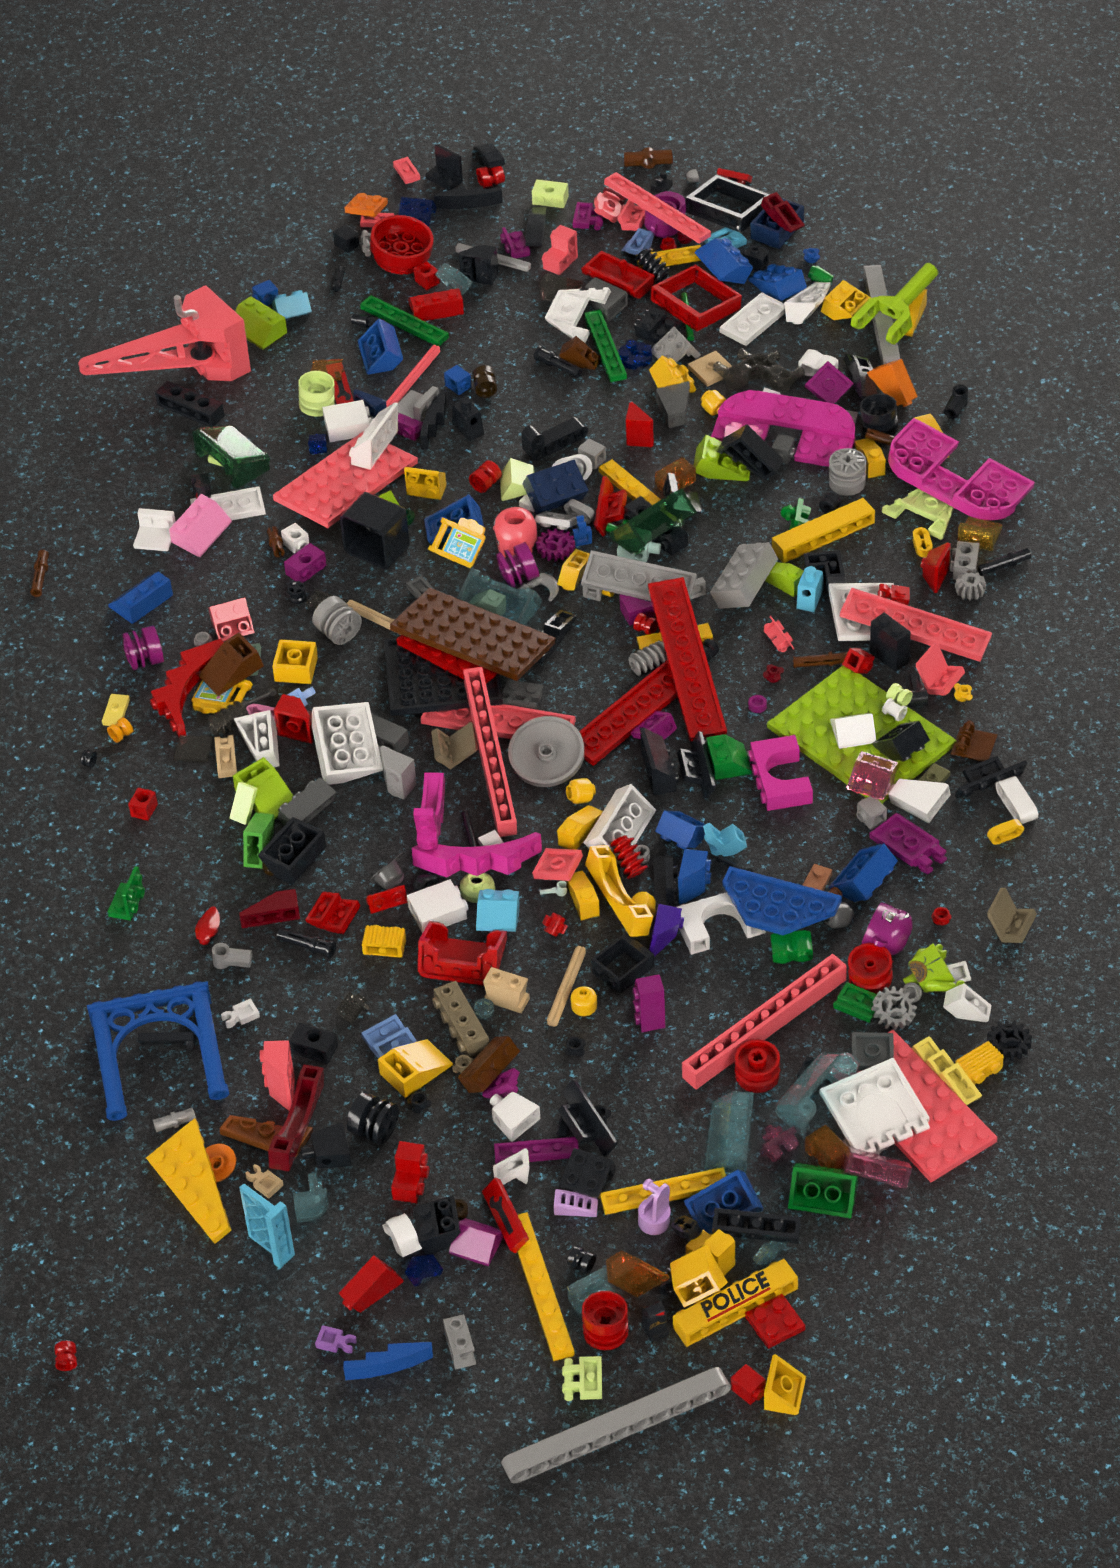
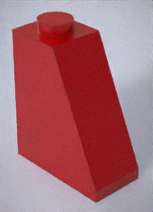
M373 1255L339 1292V1295L344 1299L342 1303L350 1311L354 1308L361 1313L402 1284L404 1280L392 1267Z

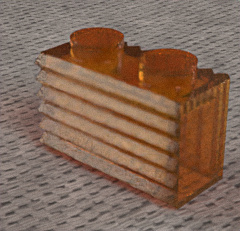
M826 1124L805 1137L806 1152L810 1156L814 1155L821 1167L841 1169L847 1166L848 1163H851V1149Z

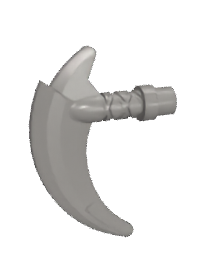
M540 573L539 577L517 588L518 593L522 595L539 584L544 585L550 591L548 601H552L559 591L557 580L546 573Z

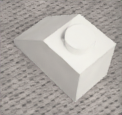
M965 983L946 991L943 1007L956 1018L979 1022L989 1021L991 1004Z

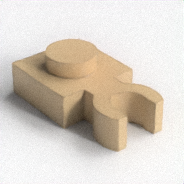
M256 1164L253 1165L255 1174H250L248 1171L245 1172L246 1179L253 1182L254 1188L268 1199L284 1186L283 1180L269 1170L262 1173L261 1168Z

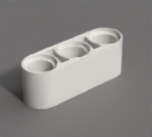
M1016 776L996 782L997 793L1014 819H1018L1021 824L1038 819L1036 806Z

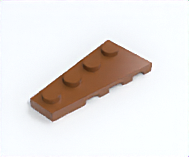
M229 1115L220 1127V1135L268 1151L274 1135H277L283 1126L275 1125L273 1121L260 1123L256 1122V1119ZM307 1127L295 1158L301 1151V1147H304L311 1137L313 1127Z

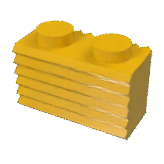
M367 925L362 941L363 954L402 958L406 944L405 929L396 926L389 928L379 925Z
M987 1041L955 1060V1064L959 1063L975 1085L976 1083H982L992 1073L997 1074L1003 1067L1004 1056L990 1041Z

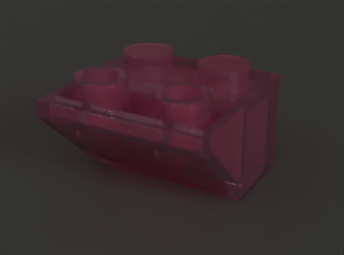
M861 751L855 761L847 789L855 793L871 796L874 799L884 800L894 782L898 762Z

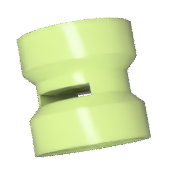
M894 683L888 689L886 699L892 698L900 706H907L912 699L913 693L908 689H902L901 685Z

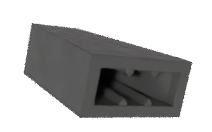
M595 277L586 284L585 290H589V288L603 290L605 287L610 289L611 293L605 304L589 300V304L595 310L601 309L605 322L608 323L628 305L627 292Z
M689 381L656 389V403L668 428L685 425L690 400Z

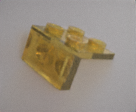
M968 517L965 523L960 522L957 541L979 543V548L992 551L1002 530V524Z

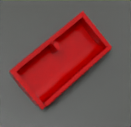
M600 251L581 268L584 275L603 280L626 291L627 294L636 299H640L651 289L655 278L654 274L627 263L625 259L621 260L603 251Z

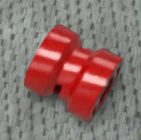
M639 613L633 624L634 630L644 631L646 635L654 634L658 627L656 618H649L644 613Z
M61 1341L55 1344L54 1351L57 1356L55 1367L60 1371L75 1369L77 1367V1357L75 1356L77 1352L76 1344L72 1341Z

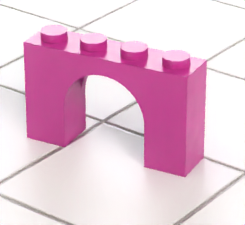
M795 735L750 742L748 759L749 762H753L752 772L754 776L757 775V789H761V802L766 805L767 811L813 803V790L809 777L780 780L768 773L774 766L799 762V745Z

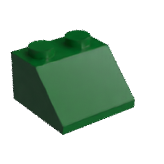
M726 734L706 737L707 753L709 754V762L715 780L752 774L743 743Z

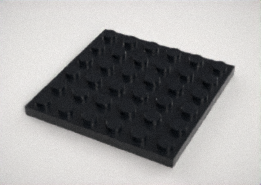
M397 638L384 639L391 716L470 708L463 679L397 645ZM496 674L486 684L491 706L503 705L500 674Z

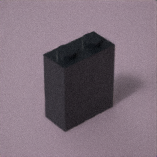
M882 613L871 621L870 653L897 672L909 663L911 632L886 613Z

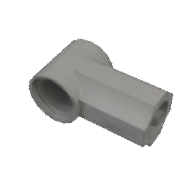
M217 943L212 947L213 965L217 969H225L228 966L250 968L252 950L229 948L225 943Z

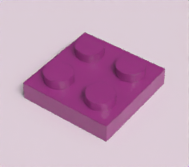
M827 361L805 384V387L822 402L836 404L854 383Z

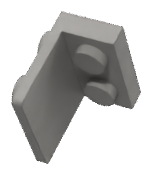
M675 327L650 349L657 359L664 356L668 359L672 358L676 363L685 354L688 357L692 355L695 359L701 355Z
M432 386L424 395L410 390L398 403V413L423 422L429 407L439 394V389Z

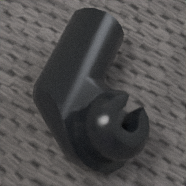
M437 874L419 875L412 884L413 890L417 892L425 889L430 883L438 882Z

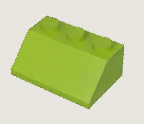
M252 296L238 304L235 312L244 319L246 339L262 350L287 333L285 317Z

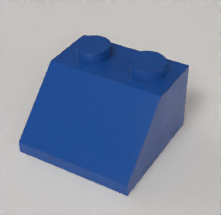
M664 810L655 832L661 834L660 838L663 840L676 842V846L681 849L696 848L704 839L705 832L703 826L706 824L680 811Z
M684 849L678 877L679 904H685L706 891L707 884L711 883V860H708V851Z

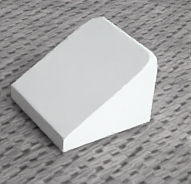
M966 961L947 965L955 979V984L959 980L964 982L971 981Z

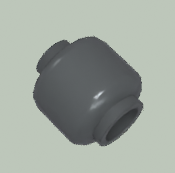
M841 902L836 915L823 921L832 929L847 927L850 925L854 913L846 902Z

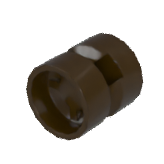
M487 365L477 367L473 371L475 392L482 398H489L497 392L495 372L492 367Z

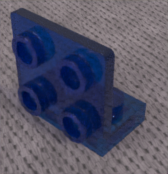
M401 197L398 215L416 218L429 227L431 213L436 212L434 201Z

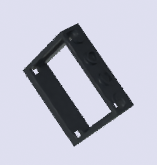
M715 175L686 197V213L741 233L751 225V222L763 210L761 206L762 199L770 194ZM717 191L753 206L739 214L704 200Z

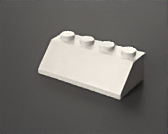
M393 403L383 409L371 420L368 428H365L363 435L357 439L355 446L350 449L351 465L371 470L398 432V403Z
M632 784L619 788L615 791L585 839L584 844L589 849L590 846L608 845L613 852L615 847H611L610 843L619 837L627 835L628 838L634 837L631 845H635L656 812V809Z

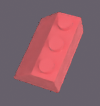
M264 1041V1050H260L264 1085L268 1087L269 1095L290 1111L294 1097L295 1074L289 1041Z

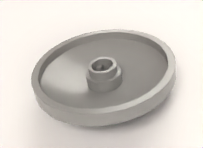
M542 716L527 721L516 730L509 743L508 756L513 771L521 780L537 787H552L568 781L578 772L584 760L585 747L580 732L572 723L559 717Z

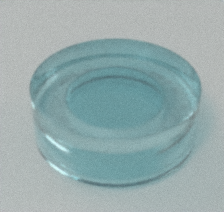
M489 999L476 1001L474 1004L475 1015L481 1019L490 1018L494 1014L493 1002Z

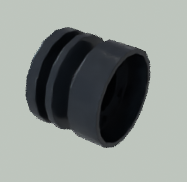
M882 393L872 394L862 400L860 411L863 434L866 435L868 427L892 436L898 431L896 400L892 396Z
M362 1092L357 1096L350 1108L346 1124L347 1130L360 1137L366 1135L369 1141L382 1145L388 1141L396 1127L399 1117V1106L393 1102L389 1103L385 1099L380 1101L378 1096L369 1092Z

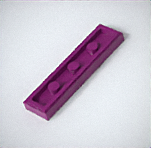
M575 1137L494 1143L496 1164L525 1148L528 1150L529 1162L570 1159L573 1149H579L578 1140Z

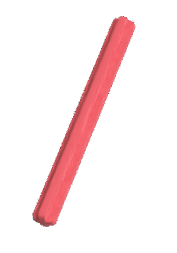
M432 345L386 401L387 407L393 403H399L440 353L439 346Z

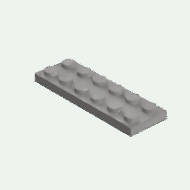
M591 550L581 585L651 601L648 591L649 583L684 577L689 598L691 599L697 574Z

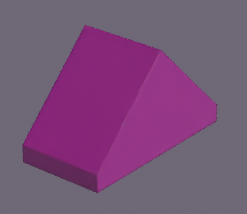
M620 594V610L629 626L634 624V620L639 613H644L649 618L655 617L652 602Z

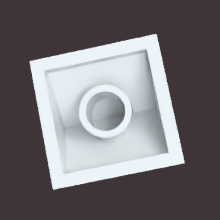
M872 713L830 719L839 749L872 744L876 741Z

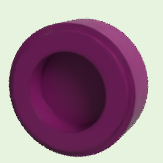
M754 695L749 698L748 709L751 712L762 713L766 710L767 700L765 697Z

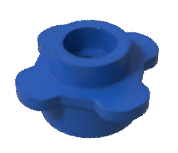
M809 248L803 250L805 254L803 258L806 262L815 263L820 259L818 255L819 249Z

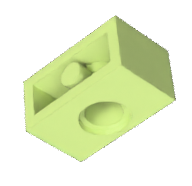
M536 179L532 190V204L564 208L569 197L568 183Z

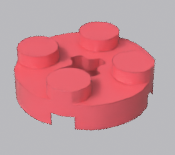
M608 191L600 192L594 199V211L596 214L602 215L604 218L616 223L618 215L624 208V204L621 205L619 203L620 199L615 194Z

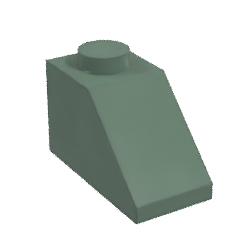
M491 589L474 595L469 602L500 616L506 612V596Z

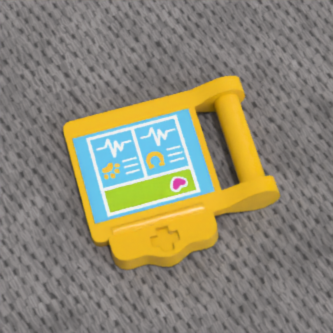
M442 517L440 521L442 524L432 546L429 545L427 550L465 567L472 568L486 539L484 535L485 527L479 525L473 519L461 518L457 524ZM448 526L452 527L443 549H438Z
M244 679L220 696H217L202 680L191 700L193 710L200 711L203 714H217L221 709L238 713L246 692L251 689L253 684L251 681ZM236 688H240L234 701L229 702Z

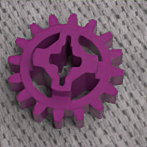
M554 528V531L548 529L547 533L542 532L541 537H537V553L541 554V558L547 557L548 561L552 558L555 562L558 558L564 560V556L569 557L570 553L574 551L575 540L573 535L570 536L569 531L564 533V530L557 531V528Z

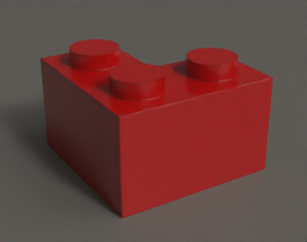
M399 1141L395 1155L396 1172L391 1186L393 1200L418 1203L419 1196H423L425 1188L423 1182L425 1178H428L430 1167L427 1166L428 1154L425 1153L423 1144Z

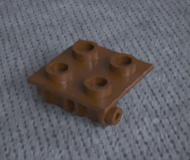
M968 720L959 729L956 738L957 742L954 743L951 755L978 761L988 760L998 734L976 730L974 722Z

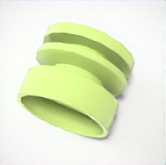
M310 371L300 377L299 408L303 413L314 417L323 416L322 407L335 405L333 377L322 371Z

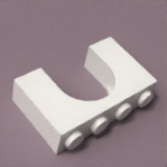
M721 893L713 897L677 906V908H682L681 917H684L683 928H679L691 955L710 949V937L703 923L714 915L726 914L736 918L747 938L766 933L765 930L745 925L727 893Z

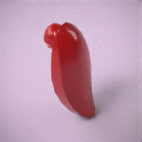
M214 906L210 907L196 924L195 934L201 945L209 944V939L218 932L220 916Z

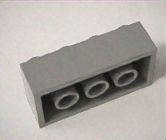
M769 542L741 544L737 547V550L710 591L719 609L750 606L778 560Z

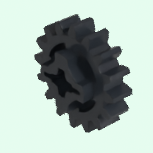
M1005 1020V1024L997 1022V1027L991 1026V1031H988L987 1041H990L1003 1054L1004 1061L1007 1057H1010L1011 1061L1014 1060V1057L1022 1059V1054L1027 1055L1028 1049H1031L1032 1035H1029V1029H1023L1024 1024L1016 1025L1015 1020L1012 1024H1009L1008 1020Z

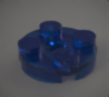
M628 340L627 344L623 345L618 351L623 366L628 369H638L637 367L642 365L644 368L652 361V347L642 342Z

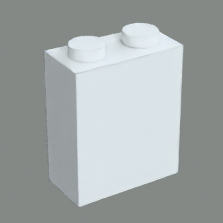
M363 400L322 407L329 442L356 437L365 428H368L372 420L371 417L368 418L370 416L368 406L365 407Z
M451 879L407 895L408 908L422 933L429 921L439 922L447 927L466 920V911L469 910L466 900H462L460 897L461 893L458 886H454Z

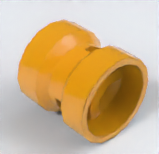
M122 717L117 720L115 725L112 724L107 727V732L114 742L119 743L125 735L129 736L133 733V727L126 718Z

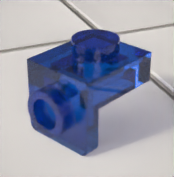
M433 1254L412 1257L405 1270V1274L416 1287L420 1285L423 1278L440 1276L444 1269Z

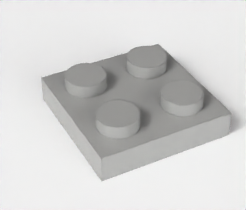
M544 511L535 516L536 523H540L542 527L555 525L557 529L568 530V528H572L577 524L576 516Z

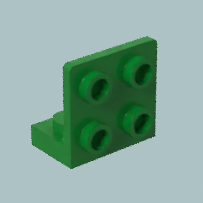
M134 866L127 883H120L108 910L109 917L131 921L134 913H137L138 903L145 894L139 867Z

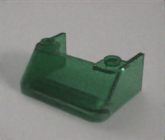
M680 488L611 531L609 535L613 541L630 554L635 553L638 555L645 550L644 547L647 543L674 526L676 529L685 524L684 520L696 514L697 511L684 490Z

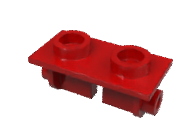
M405 885L396 886L372 895L369 894L365 898L371 914L408 903Z

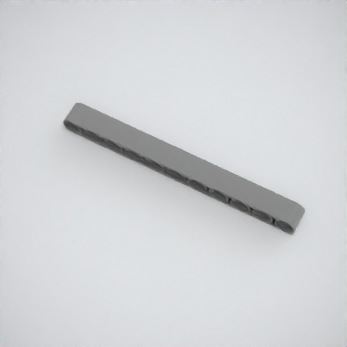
M721 1368L709 1369L505 1456L501 1464L511 1483L522 1482L727 1394L731 1389V1385Z

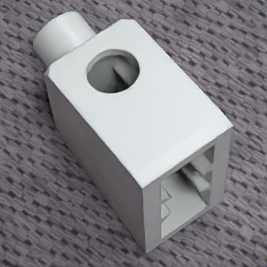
M511 1092L504 1099L498 1094L493 1095L490 1099V1104L493 1106V1121L511 1142L540 1120V1107L515 1092Z

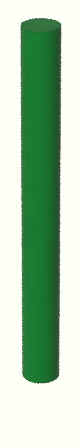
M683 292L681 299L689 305L688 294ZM685 324L687 340L693 341V329Z

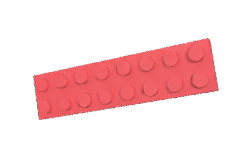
M851 588L840 611V617L871 626L872 620L882 613H886L911 632V640L929 646L937 643L942 650L981 662L992 636L991 632L855 588Z
M506 704L491 706L497 736L500 738L511 739L520 726L537 717H559L573 725L576 722L575 716ZM470 708L424 712L420 718L421 724L460 730L469 722L473 723Z

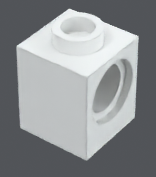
M296 523L281 531L283 544L294 554L309 544L308 533Z

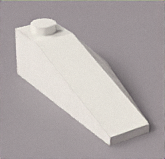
M814 282L784 302L786 322L802 324L803 321L808 319L823 302L831 286L830 282Z

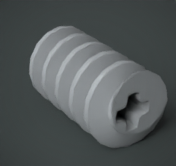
M660 640L656 641L655 644H650L649 647H644L643 650H638L630 655L628 661L631 669L637 676L641 675V671L646 673L647 668L652 670L654 668L653 664L658 667L660 666L659 661L661 663L666 661L663 642Z

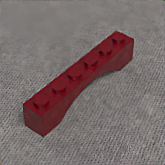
M303 1064L287 1119L280 1132L274 1135L268 1149L269 1168L290 1171L324 1087V1068Z

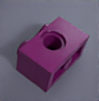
M311 543L307 544L284 561L286 575L294 581L304 583L326 566L325 552Z

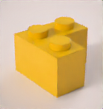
M720 1229L714 1234H709L702 1230V1233L697 1238L691 1240L686 1245V1254L707 1244L725 1276L735 1266V1241L730 1234H725Z

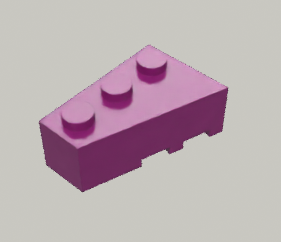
M660 974L637 978L633 988V1004L636 1012L634 1013L636 1025H640L641 1032L665 1028L664 988Z

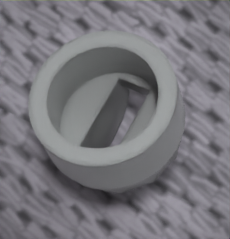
M696 169L687 172L686 177L689 182H699Z

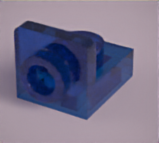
M326 434L309 435L310 454L327 453Z

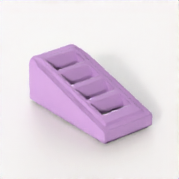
M555 1189L554 1215L597 1217L598 1199L576 1192ZM587 1203H591V1209H587Z

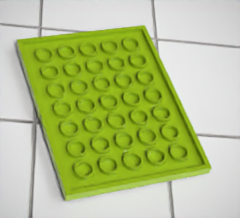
M844 665L767 722V728L779 737L795 735L800 752L865 798L874 795L882 804L889 799V789L899 779L913 780L953 748L954 743L957 742L953 737L909 707H907L906 716L899 722L895 720V717L884 714L882 708L887 701V692ZM872 713L876 740L899 724L920 721L930 741L924 744V749L911 753V758L904 762H901V760L892 761L877 750L873 744L839 749L830 719Z

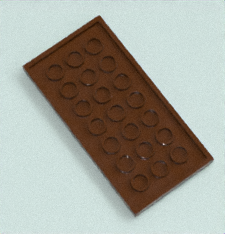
M428 588L390 624L391 631L515 681H518L555 644L556 639L546 633L432 588Z

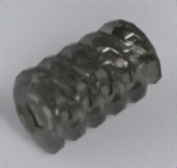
M234 701L232 705H227L220 712H215L214 716H209L208 725L215 737L220 736L219 732L225 735V728L228 731H232L231 724L237 728L234 718L246 716L249 713L243 704L239 701Z

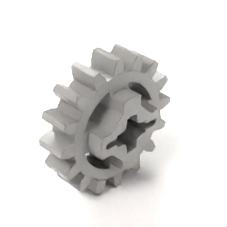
M892 986L889 991L885 987L882 992L879 991L872 1002L874 1005L871 1010L876 1011L873 1017H879L878 1024L884 1022L886 1029L889 1026H892L893 1030H896L898 1026L904 1029L906 1025H910L916 1016L914 1012L917 1006L912 1005L915 999H909L910 993L904 994L903 988L896 991L895 986Z

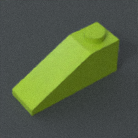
M776 562L765 581L795 597L798 593V584L804 571L790 563Z

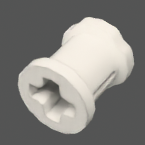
M889 698L885 702L882 712L895 717V720L899 722L906 716L908 708L895 703L894 699Z

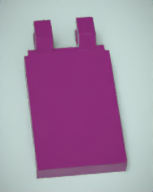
M895 813L869 833L870 839L877 844L884 843L892 854L910 866H918L920 871L927 875L933 871V867L930 866L933 864V861L928 858L929 856H932L940 864L947 860V857L944 856L946 850L939 845L938 839L898 813Z

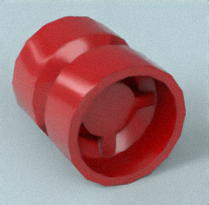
M484 166L476 169L478 183L484 189L491 187L492 184L498 185L505 182L502 166L493 168Z
M487 460L470 474L469 482L476 491L484 493L502 477V472L497 464Z

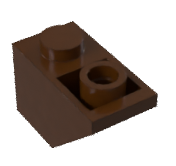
M577 336L563 344L559 353L560 358L585 369L595 370L600 360V356Z

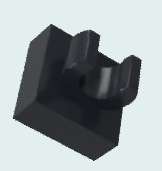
M660 173V176L651 184V190L658 193L669 191L673 186V182L667 179V174Z

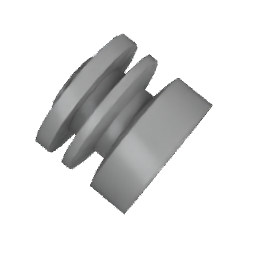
M844 448L835 451L830 456L829 487L833 492L849 496L860 493L866 485L865 472L867 461L862 452L856 449Z
M331 596L317 606L312 622L334 644L342 645L356 636L360 630L362 619L340 597Z

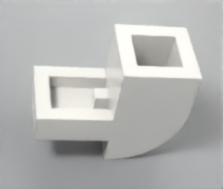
M405 1213L390 1218L382 1225L385 1233L392 1238L396 1252L400 1256L405 1257L422 1249L417 1233Z

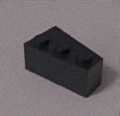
M748 424L724 437L717 450L720 454L724 452L732 457V461L735 463L739 461L746 465L747 470L764 480L775 475L783 461Z

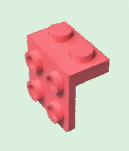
M933 643L916 663L918 673L929 695H947L965 674L962 666L947 665L937 643Z

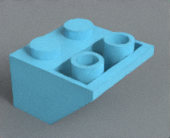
M302 290L292 292L291 296L287 297L286 294L278 295L271 303L273 310L284 316L285 319L312 312L307 292L303 293Z

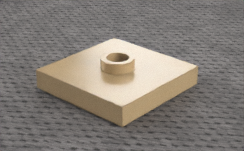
M717 351L688 363V369L707 387L735 374V368Z

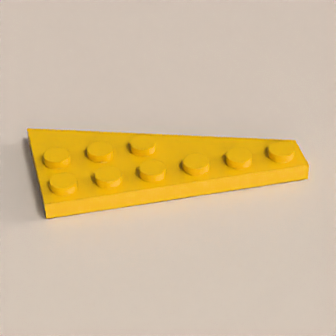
M194 1118L147 1156L146 1159L214 1244H216L232 1230L216 1185L209 1156L206 1153L198 1121Z

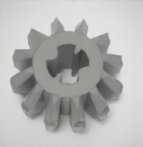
M972 571L958 575L955 582L957 596H961L962 600L967 598L969 601L971 599L978 600L979 597H983L986 590L984 576H980L979 572L974 574Z

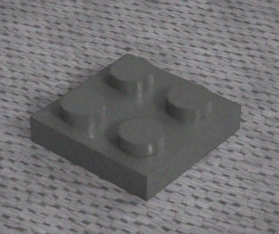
M852 1032V1070L863 1071L894 1058L893 1033Z

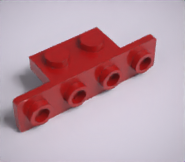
M607 476L602 477L594 521L595 529L602 536H606L607 531L605 530L608 523L624 519V506L626 505L628 495L625 490L613 493L614 486Z

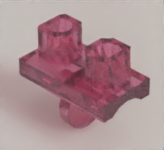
M768 1125L765 1127L767 1134L763 1135L762 1138L764 1141L769 1139L770 1141L763 1144V1148L759 1152L762 1156L767 1155L772 1162L777 1161L783 1156V1152L779 1148L780 1145L783 1144L788 1152L793 1151L799 1146V1142L795 1137L797 1130L792 1126L779 1134L783 1131L781 1126L774 1128V1126Z

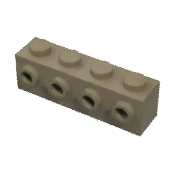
M453 981L435 988L434 998H432L436 1010L440 1009L442 1021L444 1024L447 1023L449 1025L451 1037L457 1039L459 1051L461 1053L464 1052L470 1058L479 1055L489 1044V1037L458 983Z

